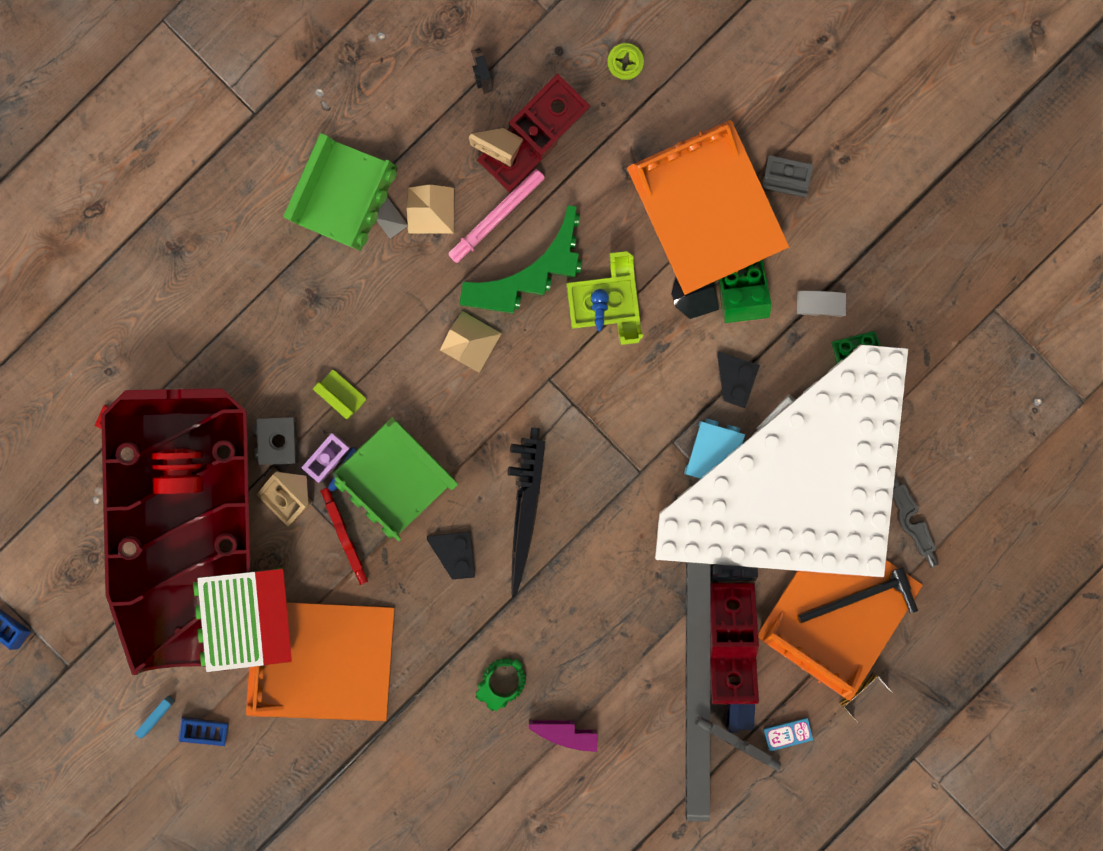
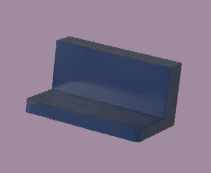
M728 704L726 723L728 732L738 733V730H753L755 704Z

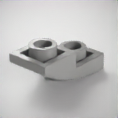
M797 291V314L846 316V293Z

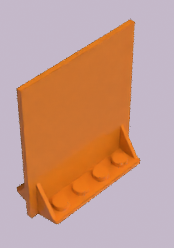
M731 120L705 132L700 131L694 137L678 142L672 147L627 167L628 173L684 295L789 248Z
M886 560L884 577L797 571L758 631V638L795 663L802 670L818 679V683L822 682L845 699L852 700L908 610L902 593L892 588L804 623L799 622L797 615L890 580L891 571L898 568ZM906 574L912 588L910 591L915 599L923 585Z
M286 602L292 662L249 667L246 715L386 721L394 607Z

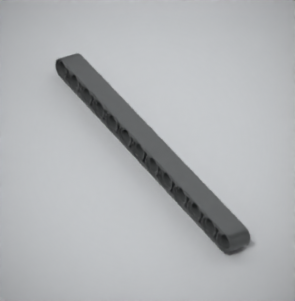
M686 562L685 817L686 822H709L710 733L696 725L695 720L698 716H701L710 721V564Z

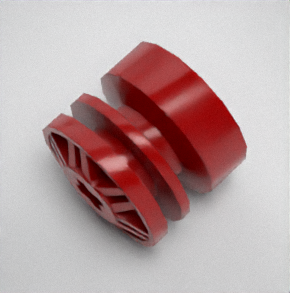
M165 449L158 453H152V459H163V464L152 465L153 469L163 471V476L153 478V493L179 494L203 492V476L192 474L193 469L203 467L202 463H192V458H202V452L190 449Z

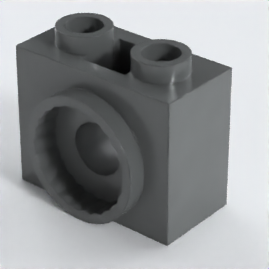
M297 417L257 419V423L253 424V435L257 437L258 446L254 447V458L258 460V465L298 463ZM278 434L283 435L285 438V444L282 447H278L275 444V437Z

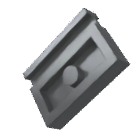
M769 155L762 188L764 190L806 198L813 164Z

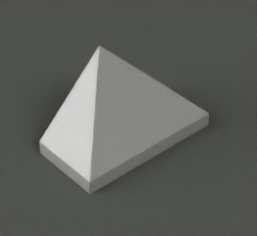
M387 197L379 209L377 222L387 236L392 239L407 228L408 224Z

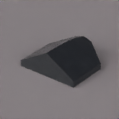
M675 277L671 295L675 307L688 319L719 310L712 283L684 295Z

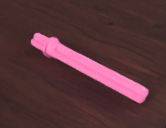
M535 169L465 238H460L461 242L449 252L450 258L458 263L470 251L473 252V248L545 179L544 175Z

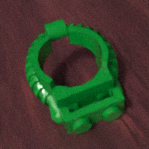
M511 658L496 659V661L488 665L489 667H486V671L483 673V680L478 684V690L475 694L480 702L484 701L487 703V708L491 711L495 710L497 712L500 707L505 708L508 701L511 702L516 697H519L525 688L526 674L524 669H522L523 663L517 658L515 660H511ZM501 666L514 667L517 670L519 679L517 687L507 694L495 691L490 681V676Z

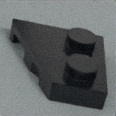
M718 351L717 359L722 399L724 402L746 408L760 365Z
M471 532L427 536L428 543L452 580L475 577Z
M714 564L710 570V581H755L758 578V568Z

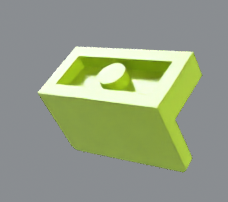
M332 370L321 383L318 382L313 388L318 395L347 420H350L367 400L366 397L335 370Z

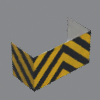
M872 673L868 678H866L862 682L861 686L857 690L852 700L860 692H862L868 685H870L876 678H878L888 690L890 689L880 679L879 676H877L875 673ZM844 698L839 703L844 708L851 700Z

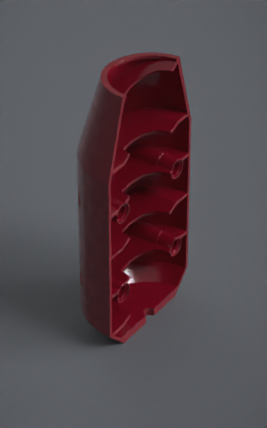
M222 388L125 390L101 414L105 595L132 675L171 667H206L201 666L200 652H204V642L199 643L198 629L202 628V621L196 618L195 606L200 605L199 596H194L193 582H198V576L208 577L250 572L247 411ZM221 445H227L231 450L229 457L220 458L217 455V448ZM125 447H129L134 451V457L130 461H126L121 457V451ZM165 449H190L202 452V458H192V463H202L203 467L193 469L192 474L203 476V492L154 494L153 478L163 476V471L153 469L152 465L163 464V459H152V453H158ZM229 539L233 547L229 551H223L219 547L220 541ZM127 542H132L136 546V552L132 555L125 553L123 550V545Z

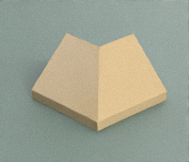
M504 128L471 133L469 136L471 146L510 167L523 141V138Z
M437 185L409 187L407 197L408 233L454 234V188Z
M462 311L450 328L440 351L480 373L502 333Z
M275 472L256 494L287 527L313 503L308 497L307 476Z

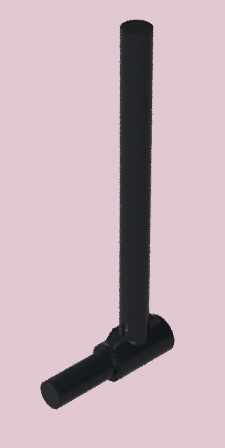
M901 567L891 571L890 580L797 615L800 623H804L892 588L902 593L910 614L917 612L918 608L910 591L912 588L904 568Z

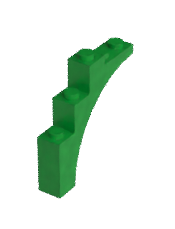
M567 206L564 221L556 239L547 251L531 266L515 275L498 281L483 283L463 282L459 305L514 314L515 309L519 310L521 296H517V292L544 296L545 291L550 292L552 278H548V274L575 278V274L581 272L582 260L578 259L579 253L570 252V249H575L577 236L572 235L574 226L578 227L580 213H576L577 207Z

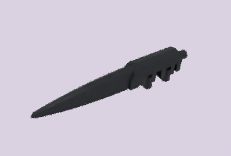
M531 427L530 439L521 438L522 445L511 444L510 446L511 453L521 454V458L518 459L520 467L509 466L507 471L508 476H518L516 485L521 487L517 490L516 496L517 504L512 549V598L516 597L522 580L537 513L545 441L539 440L540 428Z

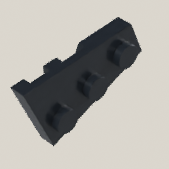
M480 48L471 50L475 63L472 67L477 88H482L484 94L492 92L491 77L484 54Z

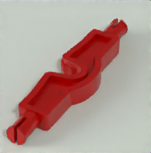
M324 488L320 492L326 503L325 506L352 570L356 574L359 585L368 582L363 565L352 539L348 536L347 527L329 488Z

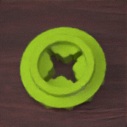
M622 43L610 51L608 68L612 75L620 80H631L638 76L643 69V54L635 45ZM626 53H629L628 57L632 65H627V68L623 71L622 63L617 60H623Z

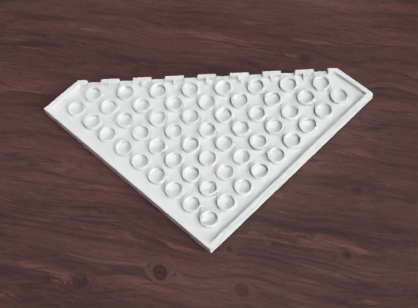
M861 344L855 348L850 355L830 369L819 381H816L806 389L801 396L781 410L770 422L757 430L752 437L732 451L727 458L714 466L697 483L677 497L672 504L659 512L655 559L884 577L908 349Z

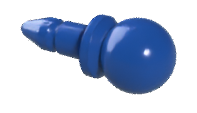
M597 289L591 294V301L593 303L592 310L595 311V324L597 330L601 331L604 325V311L608 310L606 304L609 301V295L605 290Z

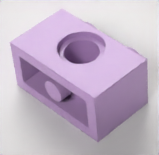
M331 433L302 466V469L318 483L323 482L352 447L336 433Z

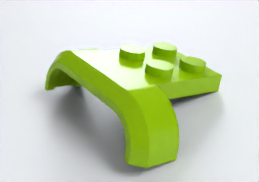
M628 251L610 253L611 278L566 283L572 329L596 326L591 294L597 289H603L609 295V301L606 304L608 310L604 311V325L617 324L620 345L639 343L643 333L640 324L634 275V256Z

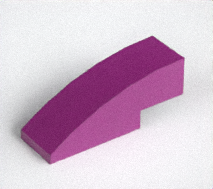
M529 720V729L552 743L570 749L597 752V729H575L574 720Z

